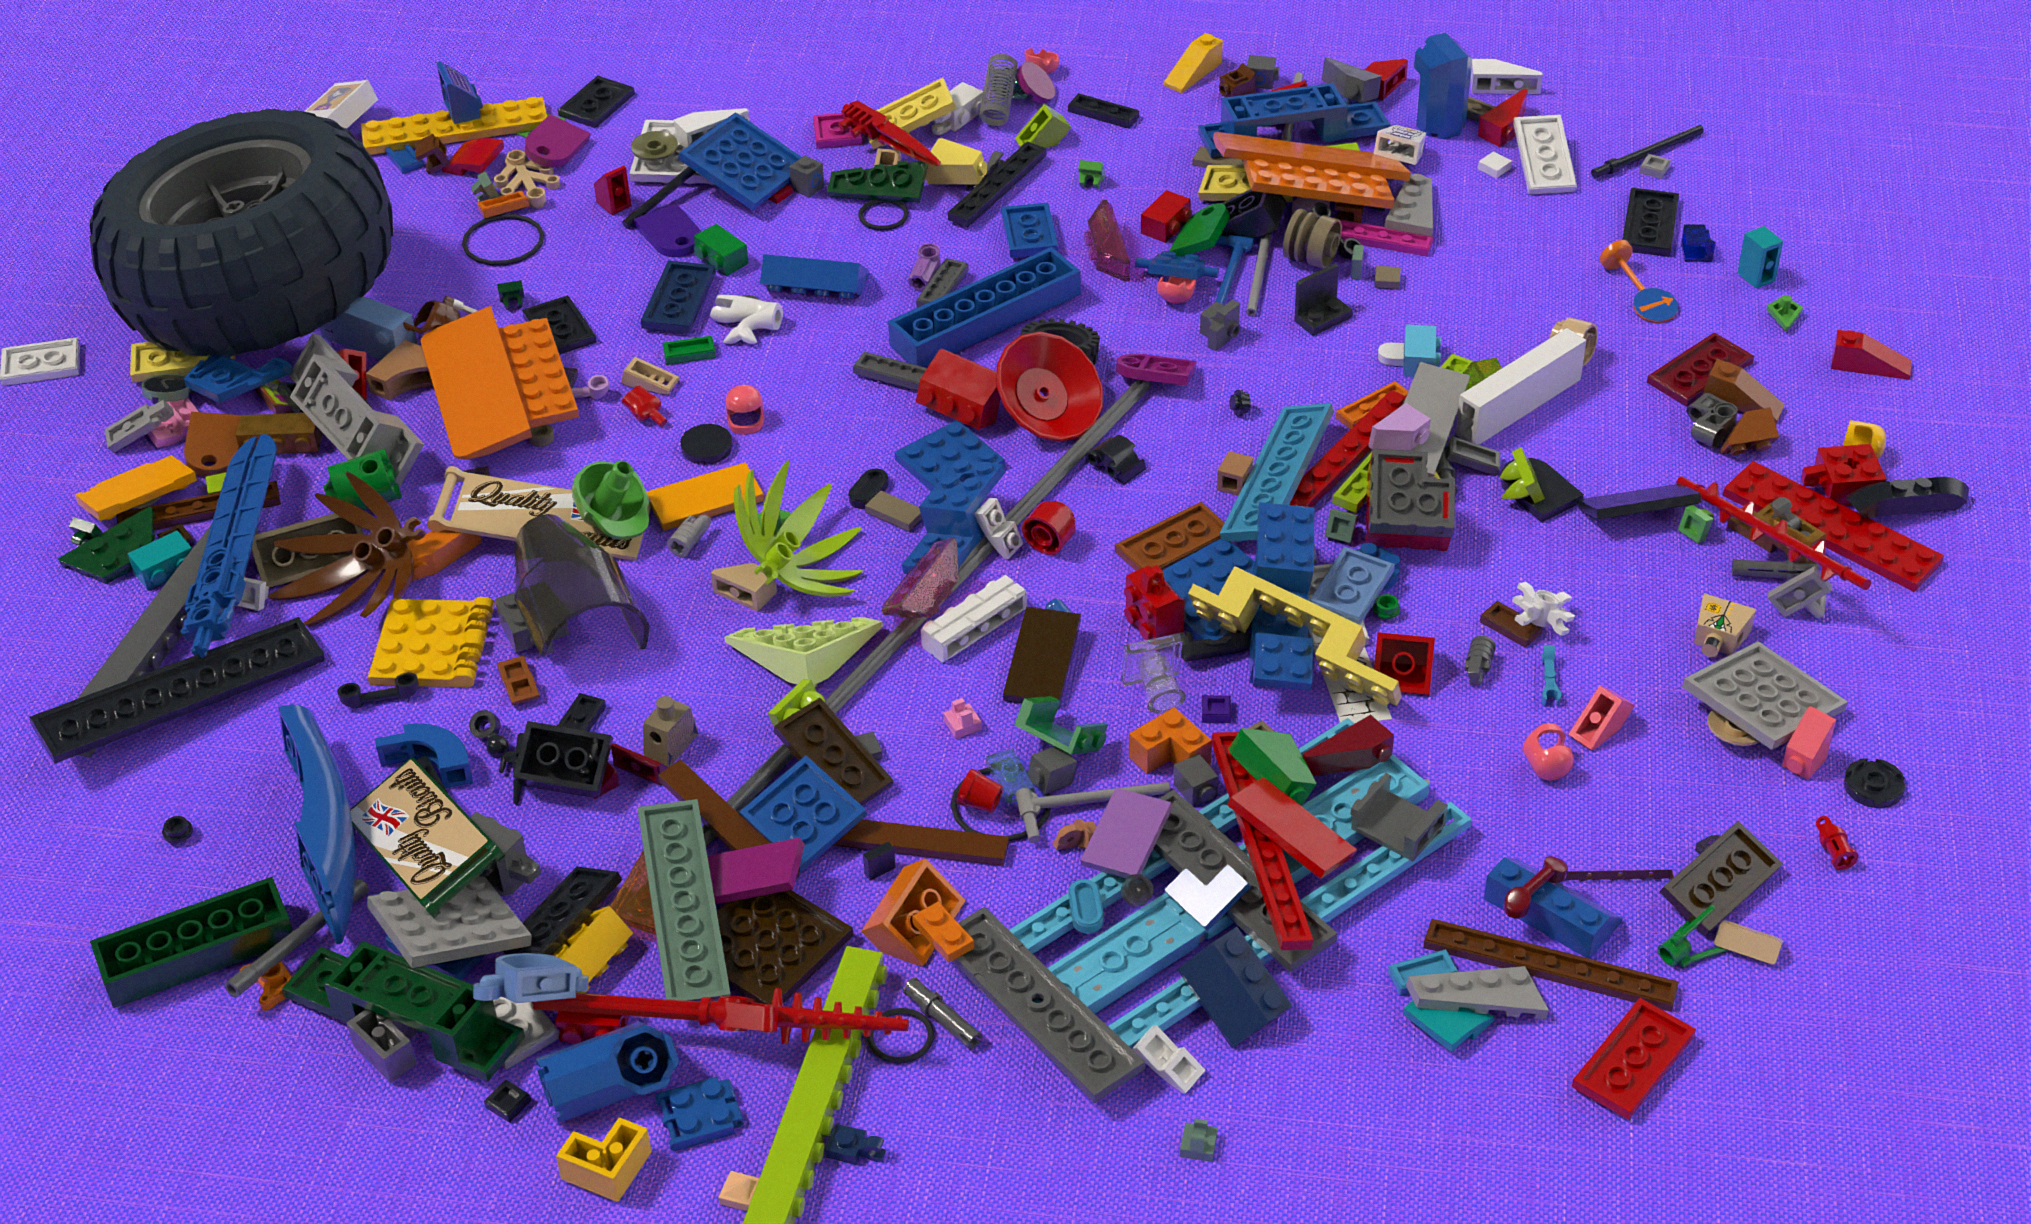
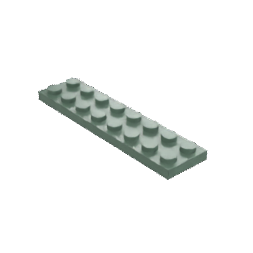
M698 799L637 807L665 997L670 1000L701 1002L702 997H711L713 1001H718L720 996H731Z

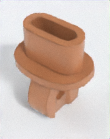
M1076 819L1074 824L1066 825L1059 830L1052 845L1056 850L1076 846L1086 848L1097 826L1093 821L1084 822L1082 819Z

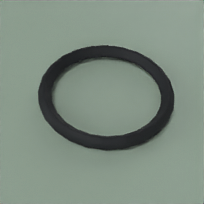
M874 199L865 203L860 208L858 217L860 222L870 229L891 230L905 223L909 212L902 202ZM891 203L901 207L904 215L897 223L874 225L864 219L863 213L871 205Z
M894 1008L882 1013L883 1017L907 1014L922 1021L928 1032L926 1043L914 1054L904 1057L890 1056L883 1053L875 1045L873 1039L875 1030H871V1035L867 1037V1042L872 1052L880 1059L892 1063H907L923 1056L929 1050L934 1040V1029L929 1019L914 1009Z

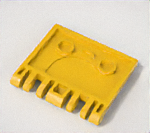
M477 597L473 601L391 599L368 674L369 685L395 686V678L398 675L410 672L417 675L419 686L472 687L478 669L476 663L481 658L487 637L486 634L489 628L487 623H490L494 611V600L488 597Z

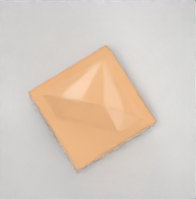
M730 1171L718 1197L719 1204L747 1211L759 1178Z

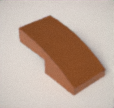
M524 655L497 663L499 675L512 706L540 698Z

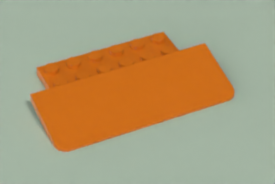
M1216 132L1213 135L1215 147L1223 157L1242 159L1251 190L1257 192L1392 209L1395 200L1386 178L1409 181L1411 174L1400 161L1375 155L1372 152Z
M488 306L432 329L422 336L421 346L454 457L466 460L489 455L532 437L530 428L579 418L578 408L547 318L534 319L529 322L515 325L510 324L498 328L492 308Z

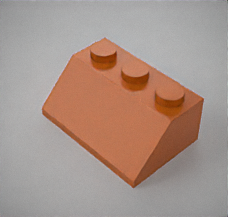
M925 858L903 867L861 932L884 954L921 967L925 965L935 947L915 927L912 916L939 902L955 918L966 900Z

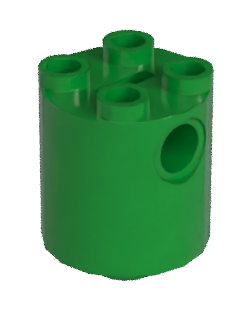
M385 448L328 467L330 478L323 485L325 494L346 501L362 510L369 509L346 476L348 471L374 488L387 502L402 498L400 488L394 478L396 475L392 463L389 461Z

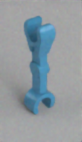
M1543 645L1541 659L1542 664H1544L1545 687L1542 692L1541 702L1543 705H1546L1547 697H1553L1556 699V706H1559L1561 691L1555 683V646Z

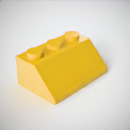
M607 906L592 912L552 956L580 968L582 974L588 976L589 983L593 977H599L608 969L609 965L607 962L612 956L616 957L628 946L626 941L633 932L614 910Z

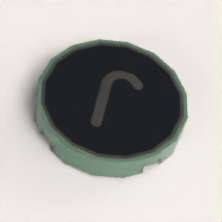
M181 374L157 375L142 382V393L148 400H152V397H157L158 401L175 402L189 397V393H194V390L186 387L184 381L186 376Z

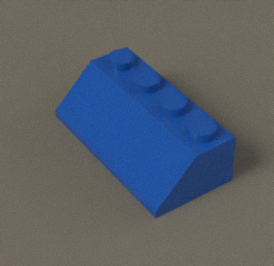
M763 254L760 284L767 287V291L782 292V288L791 289L793 294L805 295L806 291H815L816 296L829 297L830 293L839 294V298L853 299L854 295L861 296L869 270L860 263Z
M1504 857L1487 875L1484 900L1503 910L1507 893L1512 888L1525 885L1539 871L1519 859ZM1547 881L1531 895L1528 913L1519 920L1585 958L1590 959L1622 923L1623 918L1562 883Z

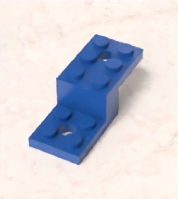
M964 459L956 460L919 506L927 533L902 563L901 566L904 574L951 579L985 535L974 513L981 507L980 504L1005 474L1003 464L967 461Z

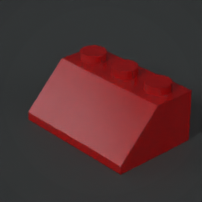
M944 349L938 351L920 378L916 403L978 430L996 423L1001 400L996 387V371Z

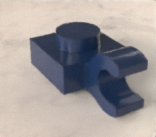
M835 1124L824 1149L826 1158L856 1165L860 1157L874 1162H882L886 1153V1149L882 1148L883 1138L878 1136L867 1137L866 1130Z

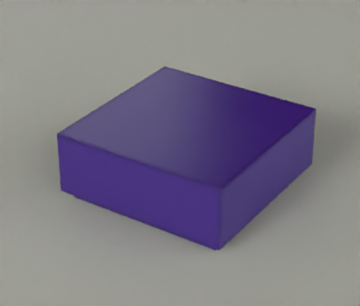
M1202 695V723H1231V696Z

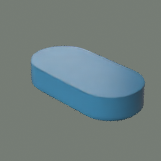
M1088 879L1074 881L1068 889L1073 926L1081 933L1090 934L1097 932L1103 926V908L1099 888L1095 882Z

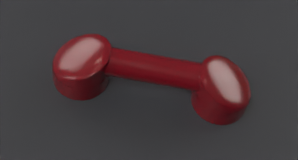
M1546 857L1543 868L1522 887L1512 888L1507 893L1503 905L1505 914L1514 919L1525 917L1528 913L1531 895L1547 881L1551 883L1564 881L1567 876L1568 865L1557 857Z

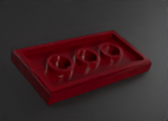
M1714 332L1649 374L1647 383L1688 407L1702 396L1710 372L1717 359L1744 369L1753 363L1754 355Z

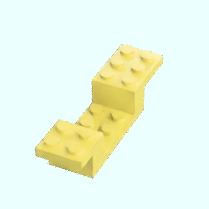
M1235 566L1219 595L1195 584L1192 585L1188 592L1198 616L1208 621H1211L1213 618L1221 622L1223 628L1233 633H1236L1237 630L1246 632L1260 605L1269 614L1276 616L1279 613L1286 616V620L1297 627L1305 625L1313 629L1312 633L1323 639L1315 653L1323 676L1333 681H1337V679L1348 683L1347 687L1355 692H1368L1373 695L1372 698L1382 705L1388 706L1389 703L1395 706L1398 705L1402 697L1399 682L1357 662L1366 644L1361 625Z

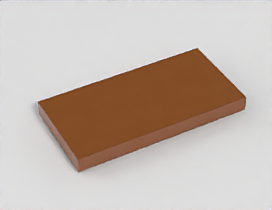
M1199 502L1115 544V552L1135 571L1146 566L1153 567L1155 565L1164 570L1221 539L1220 531L1225 522L1205 504Z

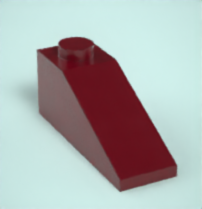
M1370 714L1306 751L1302 757L1312 776L1369 769L1380 762H1385L1392 756L1394 734Z

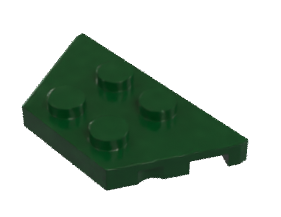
M151 506L64 554L58 558L60 564L66 569L68 567L77 569L79 574L86 577H94L96 581L108 584L131 571L132 566L127 553L155 540V530L153 528L155 513Z

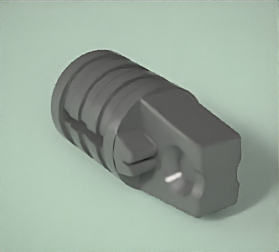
M1476 636L1471 640L1464 666L1465 671H1468L1470 685H1481L1485 673L1490 671L1496 644L1487 636Z

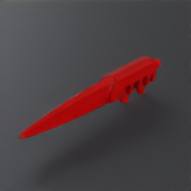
M854 101L843 106L841 112L844 120L838 123L842 131L851 126L853 129L850 132L854 138L862 133L865 136L869 135L872 140L878 137L879 143L886 144L907 156L934 166L941 164V161L927 147L912 135L890 122L885 115L860 101Z

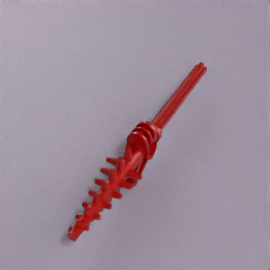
M775 988L772 1004L755 1003L754 999L742 996H720L718 1001H713L711 997H702L700 1002L576 993V998L531 1002L533 1010L699 1021L700 1026H710L711 1023H714L719 1030L747 1031L749 1029L772 1033L777 1031L778 1027L781 1029L782 1044L789 1043L791 1028H801L802 1042H809L811 1029H822L823 1040H829L831 1029H842L843 1038L845 1039L850 1038L851 1030H863L864 1036L870 1037L871 1030L884 1031L885 1035H891V1031H908L909 1019H902L900 1015H896L895 1018L883 1017L882 1011H875L874 1016L862 1014L861 1006H855L854 1013L842 1012V1002H835L833 1011L822 1010L821 997H815L813 1009L803 1008L800 992H795L792 1007L783 1006L781 988Z

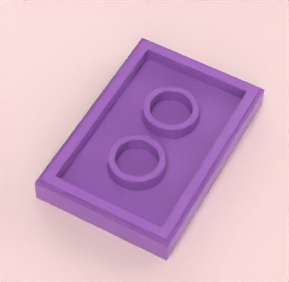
M1115 788L1080 859L1081 865L1138 882L1172 810L1171 802Z

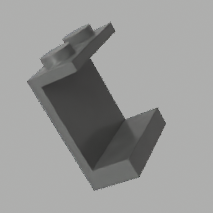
M1385 773L1378 782L1374 781L1370 785L1367 794L1361 800L1357 799L1350 811V815H1352L1351 829L1413 862L1446 825L1448 805L1437 799L1426 811L1389 792L1391 775Z

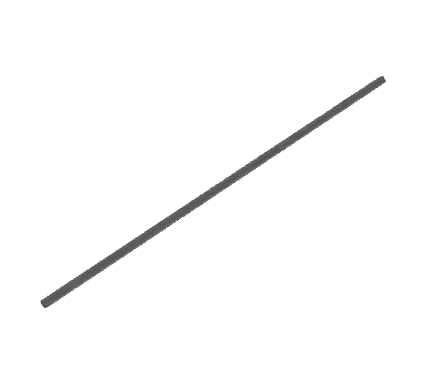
M1137 379L1005 515L1006 521H1015L1017 526L1151 387V381ZM986 536L980 540L951 579L943 578L827 697L825 703L835 714L995 549ZM783 743L726 801L738 813L794 757ZM703 825L705 846L707 847L717 836ZM648 882L626 904L627 912L634 917H640L651 905Z

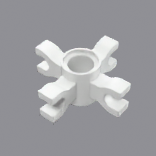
M1527 582L1518 584L1517 588L1523 592L1524 597L1521 595L1515 596L1512 602L1519 605L1524 612L1521 615H1516V622L1522 626L1528 625L1530 622L1540 627L1552 625L1554 631L1561 636L1569 633L1570 629L1564 626L1563 620L1565 622L1573 621L1575 615L1567 612L1562 606L1566 602L1571 601L1572 597L1565 592L1554 594L1546 590H1538L1535 593L1533 587Z

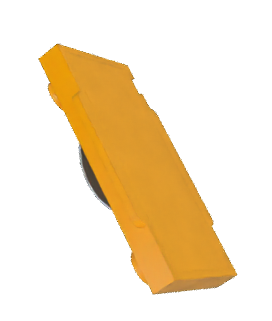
M170 455L151 464L146 463L97 483L89 491L75 494L77 504L99 521L110 520L116 514L128 509L149 506L162 495L171 491L185 489L189 484L197 481L195 471Z

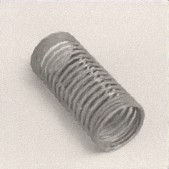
M995 54L990 57L988 62L979 117L983 122L992 126L1006 124L1009 119L1018 63L1012 56L1007 54ZM995 60H1006V61L1011 62L1012 64L1007 63V62H1003V61H998V62H994V63H992V62L995 61ZM997 63H1004V64L1010 65L1011 67L1006 66V65H1000V64H999V65H994V66H992V65H993V64H997ZM1001 66V67L1009 68L1010 70H1007V69H1005V68H995V67ZM989 109L994 110V111H1001V112H1003V113L992 112V111H990ZM986 111H988V112H990V113H992V114H997V115L1005 114V115H1003V116H994V115H991V114L987 113ZM984 113H986L987 115H989V116H991V117H995V118H1003V117H1005V118H1004V119H992V118H990V117H987Z

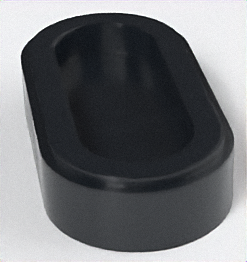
M876 468L864 472L848 492L850 505L857 509H865V505L878 492H884L889 485L888 474L884 470Z

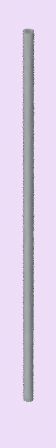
M1300 72L1295 73L1293 84L1303 81V74ZM1294 122L1284 124L1282 141H1291ZM1266 233L1261 237L1246 311L1248 316L1256 315L1272 234Z

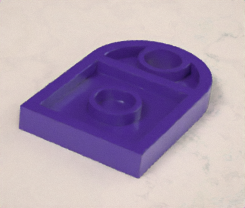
M676 203L634 219L635 228L658 253L668 257H683L694 253V235L701 231Z

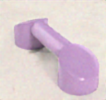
M595 375L589 379L588 387L571 388L574 398L591 397L597 400L608 392L609 382L605 376Z

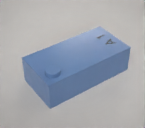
M364 296L354 300L350 304V308L340 317L320 327L322 338L356 351L366 352L367 355L380 360L404 340L417 344L415 332L408 331L403 326L404 322L414 326L412 314Z

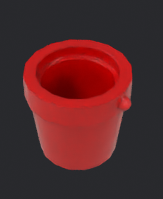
M971 768L960 787L957 804L993 813L1000 802L1004 786L982 775L980 771Z

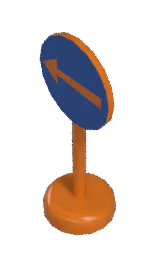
M1618 240L1607 246L1601 253L1599 262L1605 269L1609 270L1622 267L1640 292L1633 299V308L1636 314L1642 319L1653 323H1664L1673 319L1678 311V303L1675 297L1663 289H1645L1626 262L1632 255V246L1627 240Z

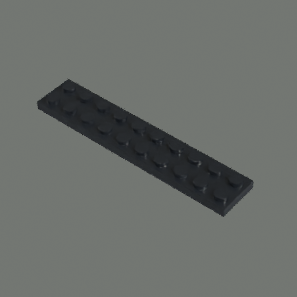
M297 617L210 649L206 657L201 658L197 654L29 717L30 724L52 761L56 764L324 662V652L302 620Z

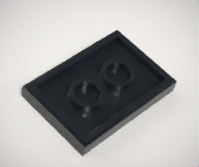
M597 75L557 109L558 116L596 128L635 95L634 87Z
M568 295L522 310L526 322L547 318L559 355L597 342L596 335Z

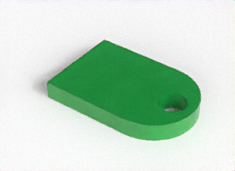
M1222 203L1212 204L1192 215L1184 224L1169 251L1176 253L1175 256L1182 257L1186 254L1214 247L1230 218V213L1226 206Z

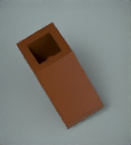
M1765 408L1746 411L1737 421L1721 446L1720 453H1731V455L1735 456L1743 454L1750 449H1756V451L1770 449L1772 444L1779 438L1772 409Z

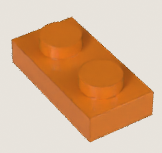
M939 902L912 916L915 927L948 963L974 949L972 937Z

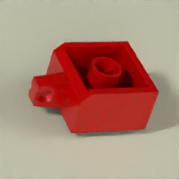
M1871 444L1818 448L1815 464L1803 467L1801 475L1803 486L1823 487L1827 498L1844 506H1852L1846 496L1853 491L1869 484L1886 482L1887 480Z
M1158 565L1153 567L1146 566L1126 575V588L1124 589L1126 608L1124 609V615L1130 624L1133 623L1140 631L1143 639L1148 640L1156 649L1174 641L1179 633H1184L1185 601L1165 581L1164 573Z

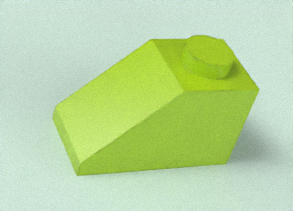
M1043 104L1015 137V140L1020 147L1028 141L1047 148L1057 145L1072 127L1063 115Z

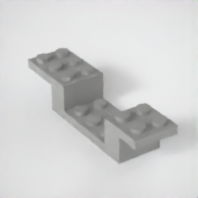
M312 333L293 367V372L289 374V377L297 384L290 398L348 460L385 448L396 475L394 477L400 488L422 450L424 443L398 416L374 411L352 388L358 374L320 335Z

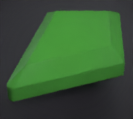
M1784 295L1768 304L1766 310L1785 331H1788L1802 313L1803 307L1794 302L1791 296Z

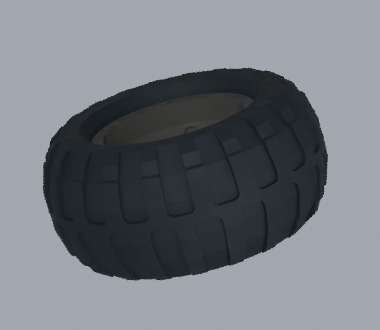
M262 109L261 111L233 113L225 117L197 123L190 128L157 141L153 146L131 158L119 172L113 175L104 186L103 193L96 200L90 219L91 235L89 237L92 264L112 308L132 331L137 330L145 340L154 343L161 349L181 351L185 355H240L245 352L279 346L278 344L308 335L327 322L340 317L350 308V304L358 297H363L374 286V279L384 271L387 258L391 252V237L393 236L392 204L377 163L362 143L356 140L349 130L341 127L336 121L299 110Z

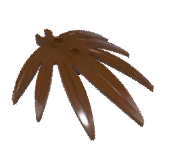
M348 471L346 476L365 505L378 517L377 519L346 501L320 493H315V497L341 518L360 528L371 531L369 535L326 534L273 542L280 549L303 554L337 555L353 552L352 555L320 568L268 595V598L272 600L304 598L334 590L361 577L327 606L305 621L304 625L307 627L321 623L353 605L375 585L381 576L380 582L360 616L366 618L376 610L385 600L394 583L393 598L399 600L407 591L414 573V559L408 542L413 539L420 540L426 535L425 531L420 528L414 531V528L421 524V520L416 517L409 518L405 522L404 527H402L389 503L374 488Z

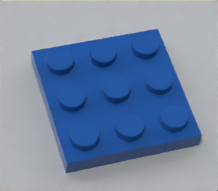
M958 420L894 452L895 460L930 491L933 490L956 460L1003 464V467H1005V459Z
M805 755L740 811V815L770 843L801 838L805 844L798 869L801 873L866 817L867 812L861 804Z

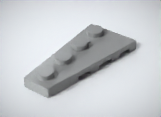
M1525 966L1408 976L1406 987L1417 1008L1458 1011L1459 1007H1465L1479 1014H1488L1489 1010L1505 1011L1506 1016L1520 1017L1521 1013L1534 1014L1535 1019L1545 1020L1549 1012Z

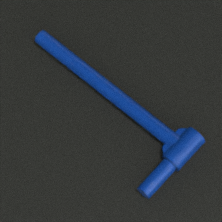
M1229 235V237L1219 236L1215 245L1228 246L1233 252L1215 302L1225 305L1242 253L1252 252L1254 238Z

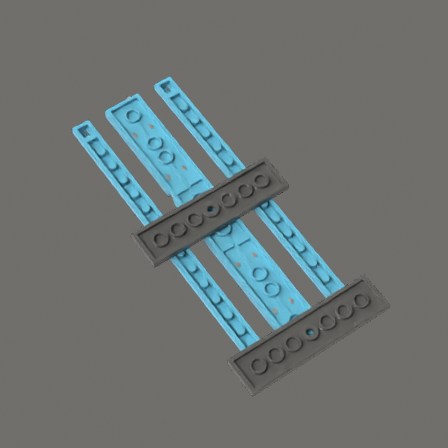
M1349 718L1343 720L1300 747L1301 755L1303 756V753L1355 723ZM1392 754L1385 762H1380L1369 769L1355 771L1302 805V807L1353 846L1364 839L1365 836L1351 829L1352 815H1350V811L1357 799L1361 800L1367 794L1370 785L1374 781L1378 782L1385 773L1391 775L1389 792L1414 805L1428 797L1430 781L1422 779ZM1173 789L1159 798L1171 802L1172 810L1138 882L1101 872L1089 880L1097 884L1102 908L1105 909L1171 866L1179 873L1187 868L1198 880L1207 886L1228 864L1249 883L1251 888L1208 931L1167 893H1164L1047 968L1033 953L1074 928L1067 893L1010 930L984 906L958 922L974 940V949L952 962L1090 1100L1096 1103L1145 1070V1061L1132 1048L1152 1026L1157 1025L1164 1031L1202 1005L1184 979L1181 978L1109 1026L1102 1022L1095 1013L1198 947L1199 943L1203 940H1209L1233 923H1236L1248 934L1245 936V939L1263 964L1275 958L1289 972L1293 971L1337 941V932L1326 924L1328 921L1470 828L1472 818L1450 801L1447 803L1446 822L1452 818L1454 821L1445 825L1413 862L1382 846L1301 899L1300 903L1313 937L1312 948L1306 950H1280L1245 842L1236 846L1223 834L1238 824L1235 812L1227 805L1230 799L1228 793L1198 811ZM1282 849L1294 884L1311 873L1310 870Z

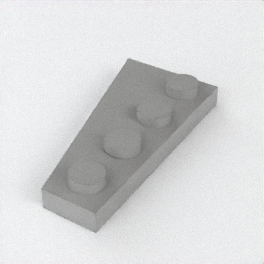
M1410 174L1409 181L1404 182L1393 204V208L1385 220V228L1432 237V178L1421 174Z

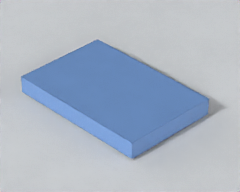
M1343 547L1309 601L1360 625L1393 574L1395 564Z

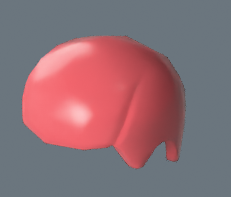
M1032 48L1024 51L1025 62L1037 64L1047 74L1054 72L1059 66V56L1054 52H1046L1044 49H1041L1038 54H1035Z
M1170 276L1168 281L1164 282L1163 277H1161L1157 284V292L1164 300L1170 303H1185L1193 296L1196 280Z

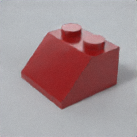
M1377 632L1374 670L1397 680L1401 692L1430 695L1435 638Z

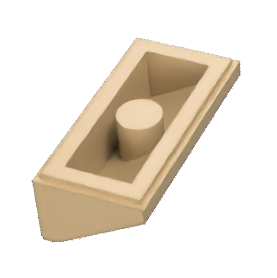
M1724 920L1719 925L1714 944L1769 964H1775L1784 941L1781 938Z

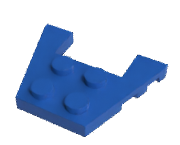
M210 355L205 361L200 360L187 374L184 381L186 387L221 403L289 375L293 372L291 363L278 357H274L255 370L230 358L231 356Z

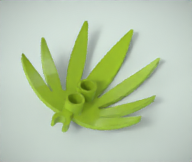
M787 460L782 465L768 490L762 510L761 529L755 499L754 470L752 469L747 474L745 507L739 484L734 489V508L742 539L754 558L761 563L755 568L754 573L756 575L760 572L764 573L767 577L765 581L767 585L777 578L785 585L810 595L823 597L851 595L855 591L854 589L835 587L822 583L849 580L859 576L863 570L799 568L812 565L829 557L847 544L862 529L861 527L831 536L810 545L797 554H793L801 546V542L814 525L832 485L830 483L825 485L800 504L782 523L774 536L790 462Z

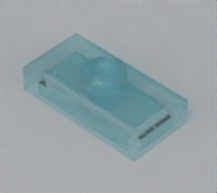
M1013 748L986 756V765L990 769L995 782L1004 786L1002 795L1007 804L1017 801L1015 794L1019 789L1028 788L1035 793V787Z

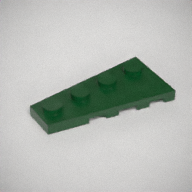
M905 160L897 162V165L884 166V164L874 165V168L864 170L862 167L833 171L831 172L827 193L829 197L920 203L928 163L922 161L908 163Z

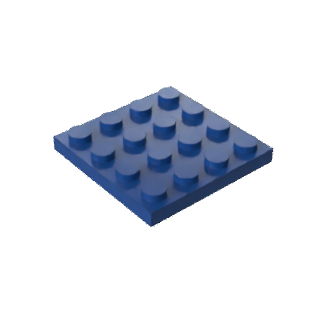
M735 112L679 153L678 160L754 210L791 182L789 166L802 157Z
M1221 538L1162 570L1165 581L1185 601L1184 630L1192 633L1193 638L1197 641L1204 639L1220 640L1224 636H1228L1229 633L1221 626V622L1213 618L1211 621H1208L1196 614V610L1188 595L1192 585L1195 584L1219 595L1234 566L1250 574L1253 572L1255 561L1231 541L1222 540Z

